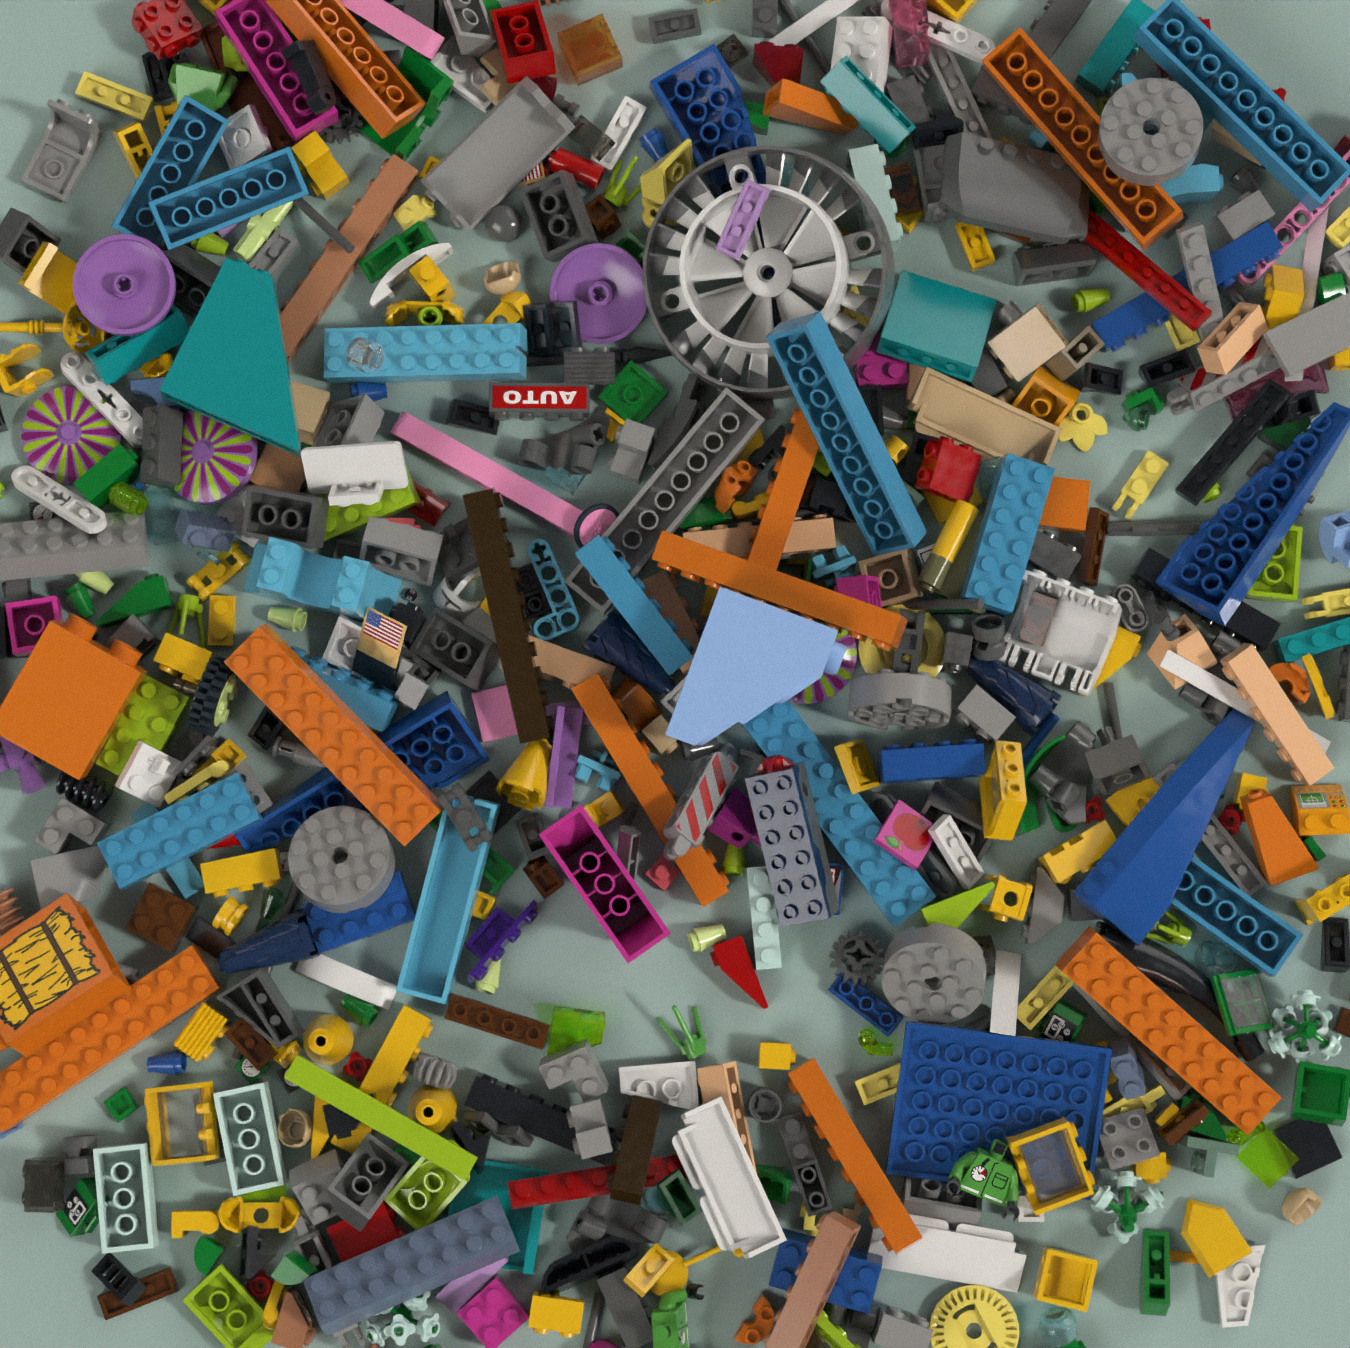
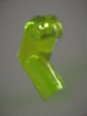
M869 1029L860 1031L859 1045L867 1054L892 1056V1043H878L872 1036L873 1032Z
M1261 1121L1248 1136L1240 1129H1232L1229 1131L1227 1139L1231 1143L1242 1146L1254 1136L1264 1132L1265 1124Z

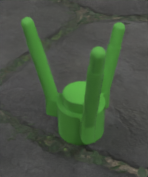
M672 1006L686 1037L682 1040L683 1044L660 1017L656 1018L662 1029L679 1048L682 1056L686 1054L688 1060H692L707 1052L704 1046L707 1044V1041L703 1035L696 1006L692 1007L698 1037L696 1034H690L677 1006Z

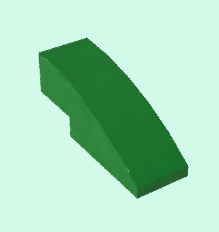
M418 221L400 235L395 234L360 260L358 264L369 282L374 283L382 279L393 266L405 257L439 242L428 224Z

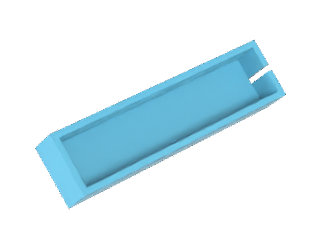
M521 323L325 328L323 378L331 384L356 383V381L393 383L526 379L527 357L522 352H527V329ZM372 347L376 351L375 359H371L369 353L371 355L370 349L372 350ZM371 359L373 362L372 366L366 368L367 361Z
M468 796L493 835L501 804L483 799H475L473 802L474 797ZM458 797L451 801L454 808L462 804ZM444 808L396 991L447 1004L451 999L491 841L487 843L484 841L478 845V849L471 852ZM475 826L469 832L473 837L479 833V830Z

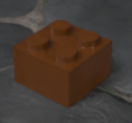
M149 883L125 929L170 952H176L200 906L155 883Z

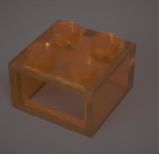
M603 13L557 33L559 46L577 86L623 67L622 55Z

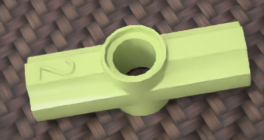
M293 201L252 217L247 224L246 232L234 247V253L250 263L275 230L280 228L281 221L294 204Z

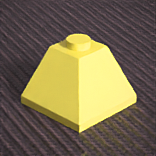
M687 138L640 177L642 196L662 205L675 186L690 172L695 170L692 140Z

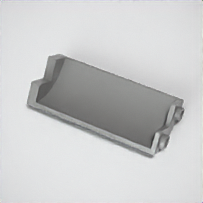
M525 76L420 180L427 188L424 193L433 202L438 199L452 213L449 218L458 228L463 225L470 232L575 126L549 100L542 90Z

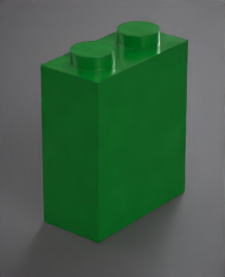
M119 444L73 484L91 504L102 509L124 490L125 484L130 485L138 478L141 458L130 447L125 449Z

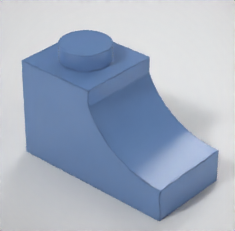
M165 377L130 381L131 391L135 396H147L154 399L157 405H164L179 411L187 410L186 407L162 396L159 389Z

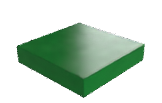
M630 360L615 377V384H609L598 396V399L624 421L629 419L642 424L665 399L668 392Z

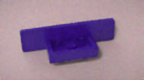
M535 900L528 905L516 920L497 907L467 941L465 948L480 959V962L468 974V982L470 984H473L476 980L480 982L488 973L489 969L487 967L492 961L498 962L504 955L506 945L509 942L514 943L522 933L520 929L526 923L531 924L538 915V903Z

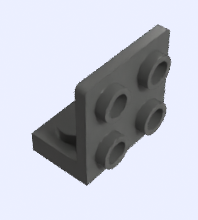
M188 729L165 753L182 762L173 773L184 779L187 776L191 778L192 774L201 767L199 766L200 762L205 757L209 759L211 754L218 748L216 745L219 741L214 736L204 735Z

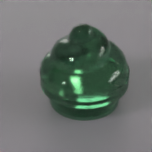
M1135 407L1132 411H1128L1126 415H1123L1122 419L1133 431L1140 432L1147 429L1150 415L1149 411L1144 410L1143 407Z

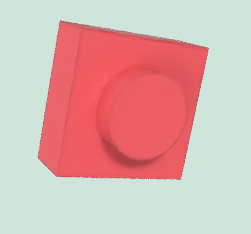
M661 855L645 875L664 891L681 871Z

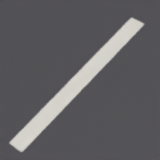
M827 0L768 42H772L776 46L796 44L859 0Z
M1329 206L1308 227L1302 265L1304 298L1298 316L1312 310L1314 307ZM1304 370L1289 378L1285 375V381H1302Z
M1170 650L1167 651L1160 667L1254 719L1249 711L1251 709L1250 705L1239 697L1236 687ZM1310 730L1324 753H1326L1331 741Z

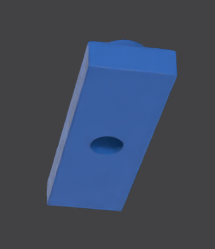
M842 974L839 975L828 988V991L889 1037L904 1017L859 981H857L855 986H852L850 979L843 983L844 976ZM865 998L870 1000L868 1008H863L861 1005L862 1000Z

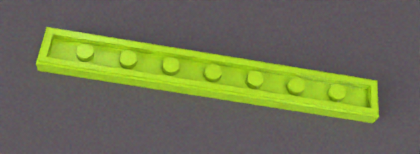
M298 1054L284 1076L290 1082L464 1181L478 1159L476 1155Z

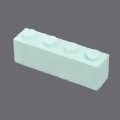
M766 866L746 868L755 970L782 968L777 910Z

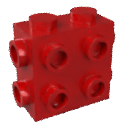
M184 0L143 1L134 8L131 20L132 26L137 33L141 34L147 49L154 53L158 60L164 57H173L186 47H195L201 40L203 27Z
M940 436L939 439H928L924 449L922 464L917 473L915 488L953 503L956 500L969 503L970 497L973 494L975 479L980 470L982 455L973 452L974 448L964 444L955 445L954 440L948 437Z

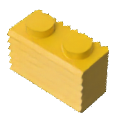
M202 1002L173 1045L197 1062L202 1061L203 1058L208 1060L215 1050V1047L212 1045L218 1037L222 1039L225 1036L224 1033L230 1028L228 1023L231 1019L209 1003Z

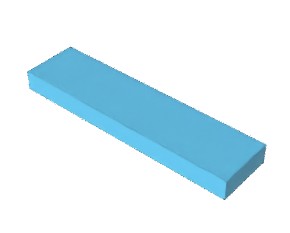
M147 803L132 813L131 817L137 823L159 812V809ZM190 857L166 869L185 899H188L204 888L203 877Z

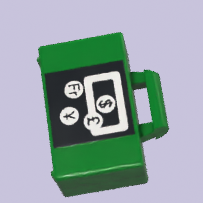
M1060 1000L1054 1009H1050L1035 1025V1028L1041 1032L1038 1038L1074 1042L1083 1024H1085L1088 1014L1065 1000ZM1047 1014H1049L1050 1017L1048 1021L1046 1022L1045 1026L1042 1027L1041 1025L1043 1021L1045 1020Z
M95 1177L80 1179L56 1213V1216L70 1236H79L86 1232L92 1233L99 1224ZM107 1194L105 1198L106 1203L110 1201V1198Z

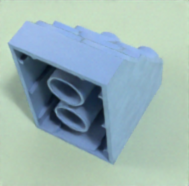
M719 587L665 735L694 746H703L735 723L745 724L774 703L782 704L820 679L823 672L836 675L847 646L835 642L838 630Z

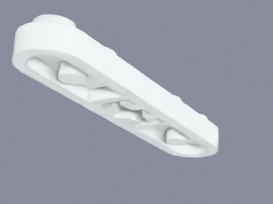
M884 0L881 4L880 14L885 16L890 24L973 61L982 63L981 60L995 49V44L989 37L905 0ZM938 25L941 26L942 32L939 31L938 34H934L933 28H936Z
M77 352L65 354L60 362L63 374L132 446L142 449L143 418L110 384L106 386L96 376L91 364L81 354ZM99 391H101V394L106 398H109L110 396L112 397L111 401L115 408H113L107 402L102 404L103 401Z
M21 466L12 472L11 478L16 489L89 534H96L106 528V516L101 509L35 468Z

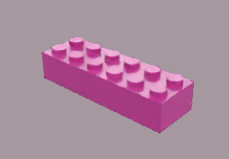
M233 0L215 11L216 20L295 144L314 130L318 133L339 121L338 111L335 106L321 115L313 113L308 107L307 96L291 60L285 61L281 52L291 45L293 40L265 0Z

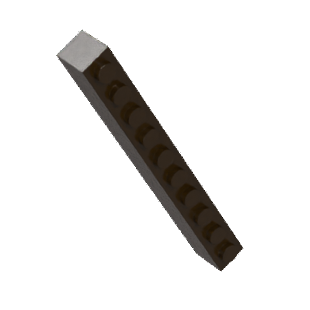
M495 487L466 493L462 496L520 744L550 738L551 730H555L552 715L547 716L545 706L549 705L546 690L542 691L540 681H543L541 667L536 666L534 657L538 656L535 641L530 642L528 632L532 631L529 616H524L522 608L526 607L524 593L519 592L517 582H520L518 567H513L511 557H515L512 542L507 543L505 533L509 532L506 517H501L500 507H503L501 493H496Z

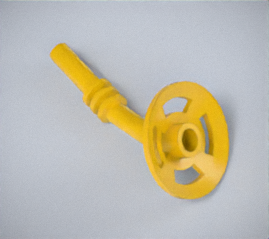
M77 304L67 311L63 323H45L44 320L40 322L38 320H35V322L33 320H29V322H0V332H29L30 335H33L34 332L35 335H38L39 332L41 335L45 333H63L68 346L78 353H85L99 345L102 330L95 327L94 337L90 335L91 326L88 319L82 313L75 314V311L80 310ZM82 317L83 319L82 321H77L76 318ZM77 336H82L83 338H82V339H77L76 337H77ZM75 342H76V343H85V342H87L88 345H86V346H84V347H79V346L75 345Z

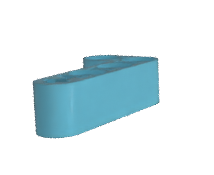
M538 538L530 542L527 550L553 613L538 619L533 629L537 638L551 642L576 631L580 625V618L547 541ZM537 546L545 549L543 555L546 562L542 564L538 554L533 555L536 552L535 547ZM548 568L555 570L556 576L554 579L545 580L542 577L544 570ZM561 591L565 593L566 598L562 603L552 601V595L555 592ZM566 614L573 615L576 618L575 623L572 626L563 625L561 622L563 616ZM543 624H549L552 627V632L548 636H542L538 633L539 627Z

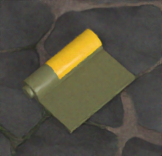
M956 500L917 579L921 590L930 594L936 592L947 599L959 598L983 515L979 514V510L975 506L962 500ZM983 608L969 609L979 615L984 614L986 611Z

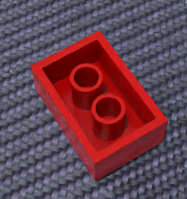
M538 0L490 10L492 28L497 39L496 45L508 84L520 82L525 76L529 79L556 74L554 52Z

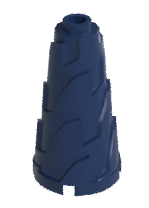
M615 608L612 609L607 615V619L600 622L582 647L597 658L615 666L623 674L648 686L659 695L661 693L667 695L676 684L673 681L675 677L672 674L669 676L621 613Z
M973 654L970 656L967 669L968 675L982 686L992 698L1016 717L1014 721L1023 728L1024 732L1033 736L1036 732L1032 727L1040 729L1058 705L1053 699L1060 701L1062 696L1053 689L1051 691L1039 682L1025 677L997 660L984 661L975 658Z
M304 909L295 910L281 920L265 926L255 934L221 951L220 957L216 958L220 971L232 974L244 970L249 971L319 957L320 953L314 948L313 944H315L306 915H304Z

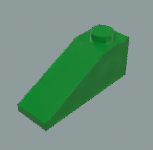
M158 573L145 576L144 581L138 582L96 621L97 626L103 629L125 622L131 614L140 618L174 608L167 578L163 575L159 576Z
M1143 1229L1139 1286L1140 1314L1166 1316L1170 1307L1169 1231Z

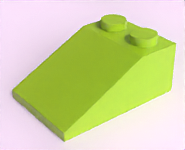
M987 882L919 909L917 912L923 927H930V924L934 923L958 928L995 887L994 882Z

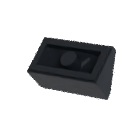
M150 51L142 55L154 102L174 98L168 84L171 67L175 64L172 57H164L158 60L155 54Z
M1185 349L1140 365L1138 374L1147 387L1151 388L1193 373L1196 370Z
M201 916L196 917L185 936L214 958L220 957L221 951L237 944L236 940L224 934L220 929L213 927L210 922Z

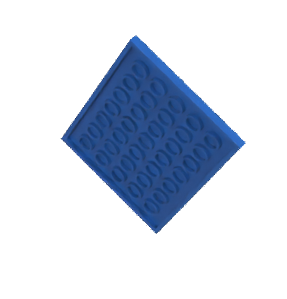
M906 1020L886 1162V1174L949 1182L948 1177L954 1162L966 1153L974 1152L977 1147L989 1151L994 1139L1007 1144L1005 1137L1015 1136L1064 1116L1069 1123L1073 1122L1078 1132V1137L1075 1138L1077 1146H1082L1087 1161L1083 1162L1086 1171L1090 1170L1094 1178L1112 1048L1022 1035L1010 1036L984 1030ZM1060 1131L1022 1144L1039 1194L1053 1195L1078 1185ZM1008 1146L1003 1157L1010 1160L1013 1168L1017 1171ZM1017 1172L1019 1191L1025 1192ZM1091 1195L1082 1199L1090 1200Z

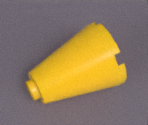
M541 739L528 742L498 782L496 788L500 797L502 794L508 797L507 802L511 805L526 810H534L535 806H539V809H542L546 801L552 756V746L548 740Z
M323 1014L315 1017L308 1023L303 1033V1047L306 1054L314 1062L321 1065H334L343 1061L353 1048L354 1035L352 1028L343 1018L337 1015ZM322 1036L326 1039L325 1045L321 1042Z
M425 1084L419 1087L410 1097L408 1103L409 1118L437 1134L449 1130L458 1118L459 1105L457 1097L451 1089H441ZM426 1107L433 1109L432 1116L428 1115Z

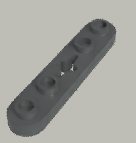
M887 791L877 792L869 801L871 811L882 825L897 801ZM930 846L916 870L935 895L940 898H949L957 891L958 880L935 849Z

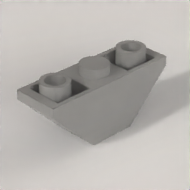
M1040 867L1035 868L1034 872H1030L1028 880L1033 889L1026 909L1028 920L1027 923L1023 922L1021 937L1025 938V944L1035 943L1062 922L1065 897L1046 871Z

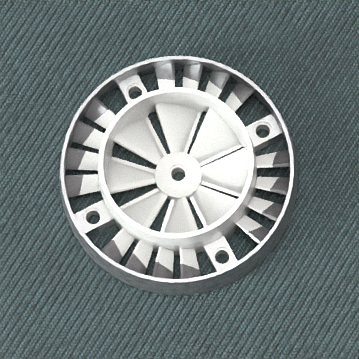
M762 145L732 150L716 156L690 172L675 186L659 208L650 227L644 250L642 274L646 303L653 324L668 350L680 364L704 382L722 391L727 387L740 397L775 400L795 396L784 374L786 386L768 388V357H775L766 339V336L774 329L772 299H776L782 322L819 312L791 291V287L824 305L821 314L829 330L834 327L854 344L848 351L834 338L850 370L870 349L886 320L894 290L895 265L891 239L886 224L874 202L854 178L837 165L816 154L795 148ZM766 154V184L760 185L771 191L759 215L765 248L762 247L758 227L755 224L742 253L748 259L740 258V260H736L715 250L717 244L706 238V232L708 229H711L721 237L744 183H737V175L745 171L748 173V179L757 183L750 156ZM786 154L796 156L788 188L780 186ZM817 162L825 168L809 197L801 194L814 163ZM725 164L732 190L715 199L701 178L710 171ZM842 178L849 186L824 211L819 204ZM684 193L703 209L698 215L679 200ZM862 200L874 221L875 227L843 236L834 220ZM807 208H808V209H811V210L809 211L808 215L806 216V218L804 219L803 223L801 224V226H800L799 229L797 230L796 234L794 235V237H793L792 240L790 241L789 245L787 246V248L785 249V251L782 253V251L784 250L786 244L788 243L789 239L791 238L793 232L795 231L796 227L798 226L800 220L802 219L803 215L805 214ZM668 217L688 228L687 234L685 235L665 226L666 218ZM864 238L870 239L871 247L865 251L860 250L859 242ZM655 246L681 251L680 257L655 254ZM882 254V269H852V262ZM836 256V260L794 269V267ZM768 267L774 268L775 274L773 278L765 280L763 278L764 270ZM657 275H680L681 286L653 294L651 278ZM744 277L743 282L698 294L693 285V282ZM851 285L880 289L879 297L877 299L850 292ZM754 293L756 298L733 339L721 333L720 331ZM673 296H678L679 305L674 309H670L668 306L669 299ZM847 307L869 317L868 325L864 326L842 314L844 308ZM691 311L697 321L672 340H669L660 320ZM708 334H711L710 340L690 363L686 357ZM725 347H731L717 378L710 377ZM748 354L751 357L746 386L740 387L738 384L745 357Z

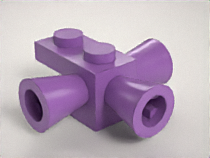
M0 736L4 753H0V774L9 768L19 773L22 794L33 793L46 787V783L35 767L42 764L40 758Z

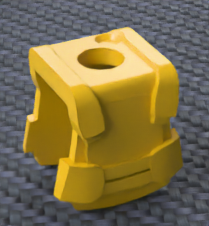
M23 343L12 349L10 354L0 355V385L4 392L22 397L35 392L38 389L37 386H41L54 377L53 372L45 368L32 371L19 382L16 381L12 374V368L38 356L41 352L38 345Z
M1001 874L984 876L983 879L990 882L993 881L996 885L990 905L978 904L977 908L993 914V919L1007 923L1008 919L1023 921L1033 886L1023 881L1019 883L1008 880L1006 876ZM1009 891L1014 892L1017 896V901L1013 906H1008L1004 902V896Z

